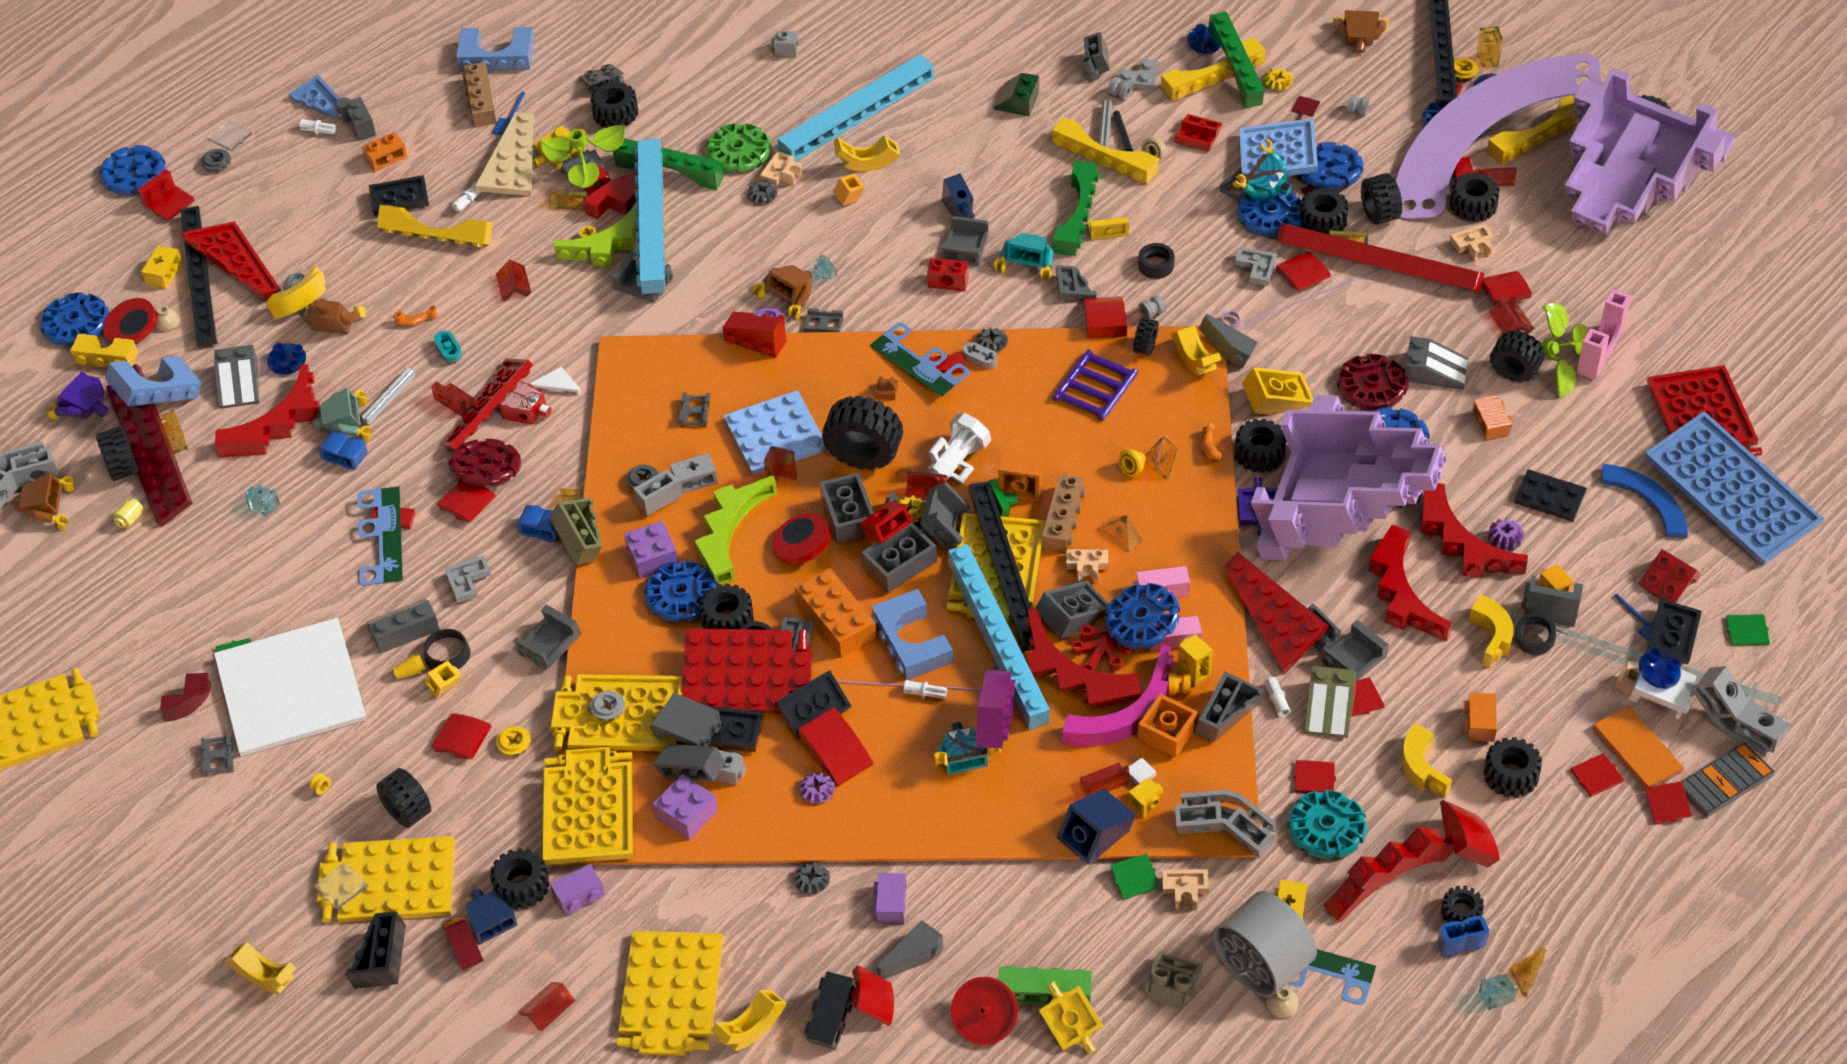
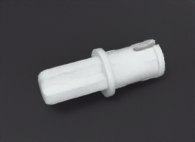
M301 119L299 125L300 130L315 132V134L335 135L337 130L336 125L322 123L321 120L310 121Z
M476 183L467 191H463L461 196L452 204L455 212L462 211L468 204L471 205L474 199L482 193L475 191Z
M1268 677L1265 680V686L1270 695L1269 700L1274 704L1277 715L1285 717L1291 712L1285 699L1286 694L1281 690L1275 677Z
M906 680L904 694L918 695L924 699L926 696L945 699L947 688L928 685L927 681L921 683Z

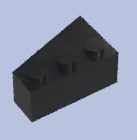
M397 911L375 913L363 937L365 941L361 949L357 950L354 956L356 959L351 969H348L345 974L354 989L398 984L406 925Z
M828 971L825 977L821 978L818 987L820 994L818 999L814 1000L811 1010L814 1014L811 1022L808 1021L805 1027L806 1039L810 1043L834 1050L837 1049L846 1026L844 1022L847 1012L851 1013L853 1005L850 1004L852 999L850 992L856 988L853 978Z

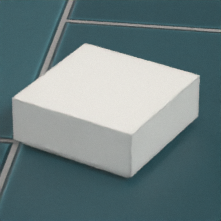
M1143 758L1125 769V774L1136 785H1139L1148 777L1150 779L1156 777V771Z

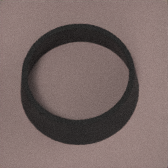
M441 629L432 633L427 638L424 644V659L430 669L433 670L446 661L430 657L427 653L429 647L434 642L448 637L462 640L464 648L458 656L446 661H449L457 669L462 668L468 662L471 650L461 632L454 629Z

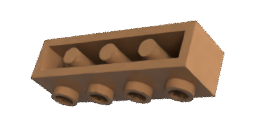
M486 62L464 65L465 73H462L464 84H467L464 85L466 96H469L466 97L468 108H471L468 110L470 121L474 120L475 127L497 124Z
M1059 474L1042 534V549L1067 553L1068 546H1072L1074 539L1072 531L1073 529L1076 530L1078 525V517L1076 516L1081 514L1082 502L1080 501L1081 498L1086 496L1087 486H1083L1084 477Z

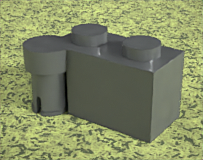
M1101 32L1084 37L1085 56L1080 59V63L1083 66L1086 79L1092 81L1097 79L1099 74L1110 70L1108 47Z
M343 97L337 100L336 104L338 111L341 113L342 121L350 122L359 141L376 135L373 120L361 97L352 100Z

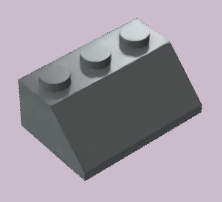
M422 599L366 621L380 653L440 630L435 612L427 599Z

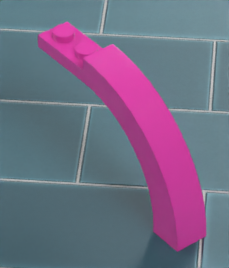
M1162 644L1148 688L1136 702L1127 708L1099 717H1080L1068 714L1062 731V744L1083 747L1100 746L1118 742L1137 733L1139 722L1159 694L1168 696L1169 682L1167 681L1168 672L1166 671L1167 667H1172L1174 658L1173 655H1170L1171 646Z

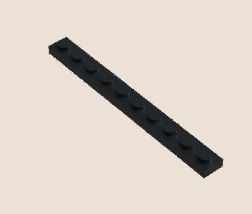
M1429 0L1438 106H1446L1457 98L1448 0Z
M199 206L180 209L183 232L203 228ZM184 241L198 347L218 344L207 258Z
M989 482L970 484L968 491L1021 651H1033L1029 640L1030 637H1033L1032 630H1028L1026 624V617H1029L1028 610L1032 608Z

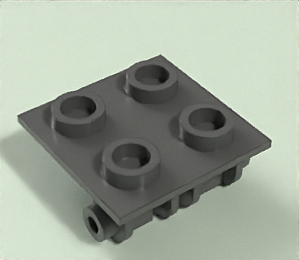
M611 64L603 65L601 69L596 71H586L584 75L579 76L590 85L588 87L590 94L595 92L597 87L605 84V80L606 83H615V81L624 83L623 72Z

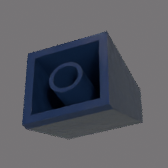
M1103 788L1069 805L1057 839L1089 865L1130 831L1136 814Z

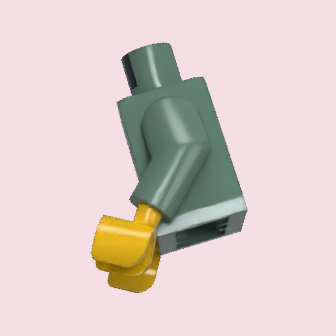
M347 387L340 392H335L329 399L321 403V416L313 420L316 429L320 430L325 427L329 432L344 433L351 436H357L358 434L363 441H370L371 428L363 426L361 429H358L361 426L358 405L363 406L367 404L365 392L358 390L353 394Z

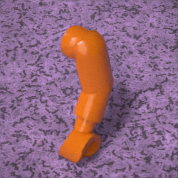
M432 305L426 312H420L414 316L404 315L402 311H397L394 313L393 318L397 325L416 326L426 321V318L435 319L438 314L435 305Z
M1209 422L1207 427L1204 426L1202 428L1205 434L1203 435L1201 449L1208 459L1218 462L1222 457V453L1217 451V448L1212 443V432L1216 425Z

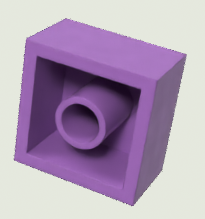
M663 521L624 533L626 550L639 579L655 574L658 568L668 563H678L677 551Z
M683 774L653 803L656 819L688 840L718 811L716 796Z

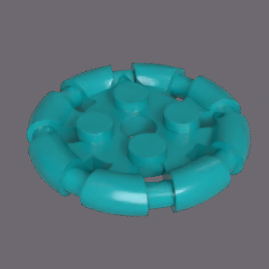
M1324 790V792L1312 791L1297 799V804L1292 805L1287 815V827L1290 828L1288 833L1293 843L1300 850L1308 851V855L1320 859H1330V857L1336 856L1339 859L1355 852L1358 849L1359 843L1362 844L1366 838L1368 823L1364 819L1366 817L1364 810L1354 799L1350 800L1346 797V794L1333 790ZM1319 801H1325L1327 804L1319 805ZM1323 820H1330L1333 822V825L1325 826L1321 822ZM1301 824H1305V827H1298V826L1301 825ZM1347 834L1351 835L1352 839L1346 837ZM1310 838L1315 840L1314 844L1308 842Z

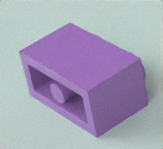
M591 864L550 883L553 897L564 915L576 912L582 906L590 902H596L605 895L602 882Z
M879 873L878 882H874L873 888L874 895H877V901L872 902V915H876L877 924H904L906 874Z

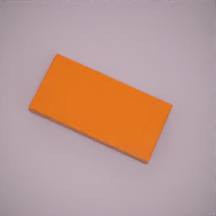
M1630 706L1594 724L1593 729L1645 788L1657 786L1683 772L1684 767Z

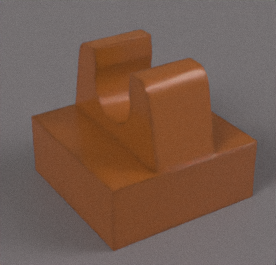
M880 376L877 381L875 398L895 400L898 380H895L893 377L883 379Z

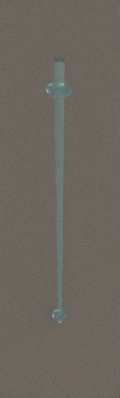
M1515 608L1511 612L1507 611L1512 621L1515 618L1520 619L1523 617V615L1517 614V609ZM1556 626L1557 632L1641 660H1645L1647 654ZM1653 657L1669 665L1684 670L1688 673L1696 675L1697 679H1701L1705 674L1704 672L1698 670H1694L1679 664H1675L1663 659ZM1754 682L1752 687L1739 684L1745 695L1750 694L1753 698L1780 706L1782 697L1758 690L1757 682Z

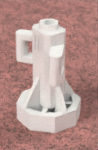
M966 413L956 414L951 420L950 427L952 431L949 442L947 443L943 437H940L928 452L932 461L928 471L930 472V477L936 482H946L950 478L962 485L974 470L970 464L963 461L965 456L985 449L991 442L989 430L978 419ZM958 466L964 469L960 475L953 473Z

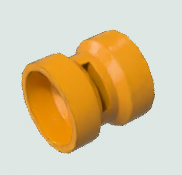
M1168 673V695H1175L1176 693L1190 695V673H1183L1182 675Z

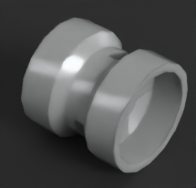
M1114 77L1108 87L1109 94L1113 96L1118 95L1123 100H1127L1133 90L1132 83L1128 81L1123 82L1118 77Z
M1351 94L1347 112L1354 113L1357 111L1360 115L1366 116L1370 99L1368 97L1358 98L1357 95Z
M1159 295L1151 297L1150 301L1144 300L1139 303V310L1144 318L1152 319L1156 314L1160 315L1166 311L1164 301Z

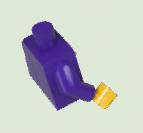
M81 371L58 395V406L56 407L54 404L49 406L51 411H46L49 419L55 420L59 416L87 419L93 412L100 417H104L109 408L102 404L105 393L100 379Z

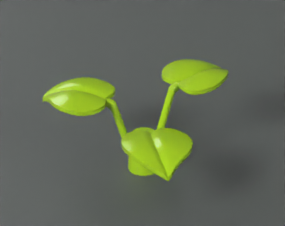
M625 125L604 128L594 135V141L588 135L584 136L581 129H574L569 133V138L561 136L541 140V148L546 158L554 163L564 162L568 154H572L573 148L578 150L582 165L573 166L568 172V179L572 185L578 188H587L593 185L599 176V169L595 163L585 164L582 150L586 148L587 141L595 147L600 146L602 151L612 152L623 144L626 128Z
M1550 303L1543 305V308L1546 312L1549 330L1553 336L1544 339L1541 342V346L1545 349L1544 352L1547 360L1558 361L1556 365L1558 398L1574 389L1576 374L1573 366L1567 365V360L1554 356L1559 352V348L1574 345V352L1576 356L1580 357L1582 344L1588 330L1581 323L1575 324L1571 331L1573 342L1563 344L1554 342V339L1565 334V328L1569 324L1567 311L1562 305Z

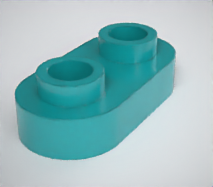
M449 331L438 332L434 336V342L443 359L449 363L459 361L462 357V351L453 334Z

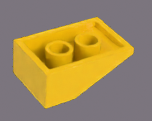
M1253 367L1242 382L1252 409L1257 414L1273 415L1285 412L1286 410L1311 406L1313 401L1305 378L1299 372Z

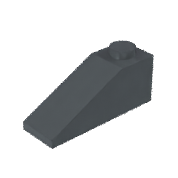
M1207 313L1198 328L1226 360L1242 369L1258 343Z
M921 920L877 965L878 976L886 979L928 963L934 956L937 957L942 952L943 935Z

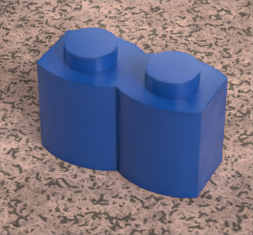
M330 432L319 447L322 459L351 470H356L368 453L363 440L348 438L344 433Z
M526 505L517 522L518 533L527 537H538L547 542H557L559 534L550 520L553 510H544L538 505Z
M1482 916L1469 917L1462 922H1448L1440 927L1437 943L1444 956H1455L1464 950H1479L1487 944L1489 928Z

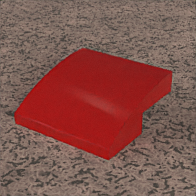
M1187 114L1182 120L1180 130L1175 135L1174 142L1209 151L1216 141L1223 123Z
M1309 251L1276 265L1277 272L1286 277L1288 285L1297 291L1331 277V273L1324 264Z
M1518 271L1483 278L1482 287L1485 294L1490 296L1494 306L1528 299L1532 296L1527 282Z
M462 481L458 482L437 505L440 510L454 513L456 519L470 523L496 495L486 487H472Z
M451 713L431 747L435 752L452 753L457 759L473 760L492 725L471 716Z
M857 965L852 970L856 988L850 992L855 1009L890 1026L894 1014L892 983Z

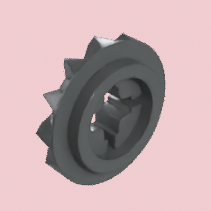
M224 149L210 150L202 156V167L206 171L211 170L215 172L219 170L221 172L222 168L226 169L227 165L231 164V156Z
M762 180L760 183L754 182L747 191L748 198L757 204L770 203L778 194L775 184H771L770 181L763 182Z
M989 327L988 330L982 329L981 333L977 334L976 342L998 352L1006 347L1008 336L1005 334V330L1000 331L998 327L995 329ZM990 336L994 337V343H992Z
M638 465L628 472L627 484L634 490L633 488L645 482V480L640 481L639 478H647L649 480L659 473L650 465Z
M805 862L804 866L798 867L796 874H794V883L797 889L805 894L820 893L827 888L830 882L829 870L825 868L824 864L819 865L816 862L813 864ZM814 872L815 877L810 883L808 877Z

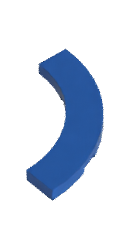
M1602 465V484L1613 485L1626 490L1631 489L1639 493L1641 498L1658 510L1665 528L1666 537L1687 538L1688 529L1685 516L1676 500L1661 485L1634 470L1616 465Z

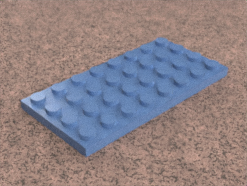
M1705 411L1645 452L1644 458L1762 566L1823 523L1824 518Z

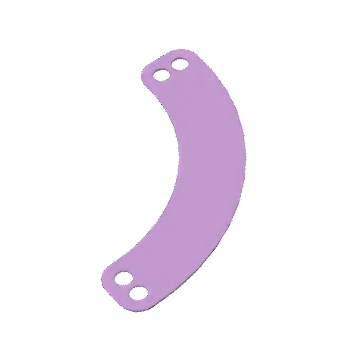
M1577 54L1534 61L1492 76L1451 101L1419 133L1401 164L1396 183L1401 193L1402 204L1405 201L1412 200L1416 203V207L1413 210H1405L1402 207L1400 218H1432L1441 214L1445 209L1447 189L1453 171L1464 152L1475 139L1496 122L1515 111L1548 99L1575 95L1580 87L1576 80L1581 76H1586L1591 82L1600 84L1599 60L1590 54ZM1586 62L1590 65V68L1587 71L1580 72L1576 69V65ZM1431 199L1435 202V206L1432 209H1424L1421 206L1422 202Z

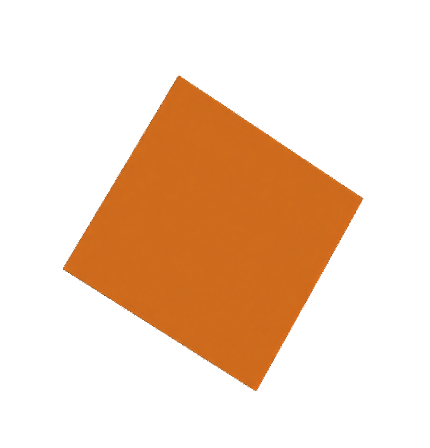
M1159 326L1156 343L1150 355L1133 351V340L1137 327H1127V336L1088 338L1087 328L1000 329V331L1005 330V334L1008 336V343L1004 349L996 352L997 366L993 369H984L964 359L965 366L970 370V374L941 397L870 346L886 331L786 333L787 342L776 358L724 341L723 334L600 337L583 499L593 498L592 507L593 512L596 513L595 523L599 529L602 547L593 563L576 566L571 618L577 622L582 634L568 648L565 676L572 677V692L576 690L578 674L683 676L686 629H704L701 618L691 622L684 620L680 621V623H671L660 619L659 615H653L644 600L646 596L644 594V587L650 576L639 579L626 550L624 533L663 521L677 551L678 563L692 561L703 565L696 552L695 540L709 535L706 530L704 516L718 511L715 506L713 491L731 484L736 490L772 475L776 480L777 494L762 501L743 517L733 533L729 546V558L734 567L735 581L728 584L730 586L738 585L739 589L744 588L746 593H749L752 599L754 621L764 622L772 630H781L784 617L805 619V621L810 622L809 617L796 603L795 586L831 568L870 616L872 615L873 605L918 589L927 604V617L903 626L898 631L897 636L905 642L917 644L945 635L953 649V663L909 680L921 683L927 681L928 685L940 687L982 689L986 670L999 671V668H992V663L995 665L996 662L975 619L967 618V614H961L958 611L947 610L948 602L962 603L963 601L949 599L952 572L948 566V550L957 548V545L945 550L934 538H929L937 546V562L887 593L862 567L861 552L877 542L869 541L865 536L837 543L821 500L819 484L822 481L859 472L873 512H876L885 505L886 497H890L891 490H895L897 498H903L904 496L911 498L914 496L916 499L927 500L930 488L944 483L936 482L930 477L928 467L932 464L928 452L940 437H943L947 443L949 442L952 431L950 427L951 420L956 414L966 413L978 419L989 430L991 442L985 449L965 456L963 461L970 464L974 470L962 485L950 478L946 481L970 506L969 511L965 513L976 514L968 491L970 484L984 483L996 479L999 484L998 470L1003 451L1044 457V486L1040 501L1018 499L1017 505L1010 506L1009 517L1045 520L1046 524L1059 474L1084 477L1083 486H1087L1086 496L1081 498L1082 511L1081 514L1076 516L1078 517L1077 529L1072 531L1074 533L1072 546L1069 545L1068 549L1108 550V570H1098L1097 583H1094L1090 576H1085L1083 581L1087 580L1109 604L1114 597L1117 598L1121 594L1122 590L1133 585V581H1136V572L1187 567L1190 580V594L1188 596L1176 597L1180 605L1178 615L1180 618L1198 616L1202 640L1213 649L1211 676L1196 686L1191 683L1190 695L1176 693L1167 697L1198 711L1199 721L1224 672H1228L1250 683L1244 602L1224 568V565L1237 552L1240 553L1226 359L1198 329L1199 326L1195 327L1204 348L1211 354L1219 352L1221 357L1220 361L1215 362L1217 369L1202 375H1196L1188 369L1180 357L1171 335L1172 332L1188 326ZM982 330L911 331L899 342L919 357H923L935 347L947 355L963 353L965 344L970 342L977 343V334L981 333ZM893 331L895 336H901L905 333V331ZM990 336L992 343H994V337ZM1087 349H1090L1094 355L1130 370L1135 368L1138 370L1135 379L1104 421L1099 420L1097 415L1062 400L1054 401L1052 399L1056 390ZM933 352L929 355V357L941 356V354L939 352ZM1090 361L1084 366L1121 383L1126 378L1124 375ZM964 372L954 373L952 376L959 378L963 376ZM1078 374L1075 378V381L1111 396L1117 390L1081 374ZM880 376L883 379L893 377L895 380H898L895 400L875 398L877 381ZM1071 387L1065 392L1101 409L1107 404L1105 401ZM798 390L822 434L833 404L849 396L853 398L855 396H862L863 398H873L877 402L879 400L886 407L892 408L893 413L899 416L904 432L895 458L890 464L880 469L876 467L874 470H868V468L861 470L855 466H847V463H841L837 460L836 456L833 457L828 449V451L752 476L724 421V415ZM683 392L694 396H706V393H710L707 427L703 425L680 426L679 416L682 409L681 400ZM692 399L690 400V406H702L703 400ZM690 414L688 421H700L701 415ZM1209 422L1216 425L1212 432V443L1217 448V451L1222 453V457L1218 462L1208 459L1201 449L1203 435L1205 434L1202 428L1204 426L1207 427ZM1133 449L1145 455L1144 468L1136 477L1127 476L1119 466L1118 458L1124 450ZM709 453L717 472V484L681 494L679 499L649 516H646L637 506L634 490L627 484V474L632 468L638 465H650L659 474L667 469L671 472L670 464ZM958 466L953 473L960 475L964 469ZM963 513L960 515L956 531L959 534ZM802 514H817L823 517L830 527L831 539L826 549L820 555L801 564H787L778 559L772 547V540L782 524ZM1041 549L1032 609L1036 608L1043 592L1078 583L1077 570H1067V553ZM679 588L676 590V592L678 593L686 591L685 588ZM680 609L679 613L687 612V609ZM725 610L720 612V614H729L734 611ZM1106 615L1090 626L1093 628L1104 625L1107 619ZM1009 618V621L1006 622L1020 648L1012 620ZM1041 620L1045 633L1053 645L1064 656L1080 666L1088 663L1096 649L1075 655L1071 652V643L1076 640L1085 643L1103 638L1105 633L1095 635L1091 639L1085 640L1081 637L1080 631L1075 635L1060 638ZM814 625L808 649L812 651L811 680L831 670L837 681L904 685L906 678L903 673L899 674L895 664L896 660L890 658L886 642L882 643L877 627L876 639L840 657ZM1112 639L1111 643L1117 656L1122 658V668L1117 671L1112 670L1105 651L1095 667L1096 671L1108 674L1137 673L1143 695L1152 679L1160 651L1151 652L1150 648L1142 646L1132 649L1128 655H1122L1119 652L1117 640ZM1179 648L1171 649L1170 655L1174 656L1171 668L1167 667L1166 672L1182 675L1178 671ZM1022 652L1025 660H1027V652ZM1057 673L1041 676L1034 679L1050 709L1049 724L1028 730L1015 703L1008 741H1004L1001 753L994 752L992 756L988 754L987 767L947 775L945 764L934 766V754L939 743L944 741V734L951 732V724L961 722L964 729L972 727L976 730L977 706L981 690L947 688L945 699L926 696L924 699L922 696L904 694V686L838 682L852 705L851 708L841 713V716L857 735L874 765L840 786L834 783V793L827 801L810 803L802 798L799 788L800 781L804 780L805 775L810 776L813 772L815 774L823 772L824 775H828L813 759L812 752L800 738L796 740L781 714L763 713L764 718L756 752L717 748L721 751L735 752L743 756L746 773L744 778H740L737 786L716 780L714 782L692 780L716 796L718 811L690 840L656 819L653 803L677 780L665 779L655 767L654 763L661 751H617V753L632 752L633 760H631L633 773V858L551 864L550 866L589 864L662 865L1082 860L1057 839L1069 805L1103 788L1134 812L1136 816L1130 831L1097 859H1130L1146 853L1149 859L1257 857L1225 830L1178 834L1175 805L1183 804L1181 793L1229 790L1241 794L1259 808L1252 710L1215 742L1193 733L1176 758L1139 740L1138 732L1128 738L1106 745L1071 746L1062 744V731L1068 714L1080 717L1105 716L1127 708L1138 699L1092 709L1090 704L1085 703L1083 690L1086 689L1062 693L1060 687L1056 688L1054 675H1057ZM569 732L566 733V738L563 739L562 750L558 751L557 757L565 755L566 750H569ZM678 740L680 745H689ZM1141 758L1156 771V777L1151 780L1154 783L1157 782L1163 789V794L1160 795V802L1156 807L1148 809L1147 816L1144 818L1128 804L1129 791L1137 785L1125 774V769ZM816 782V783L814 784V787H815V790H817V793H818V792H819V789H820V786H819L818 783ZM1227 802L1220 803L1221 806L1234 810L1240 807Z

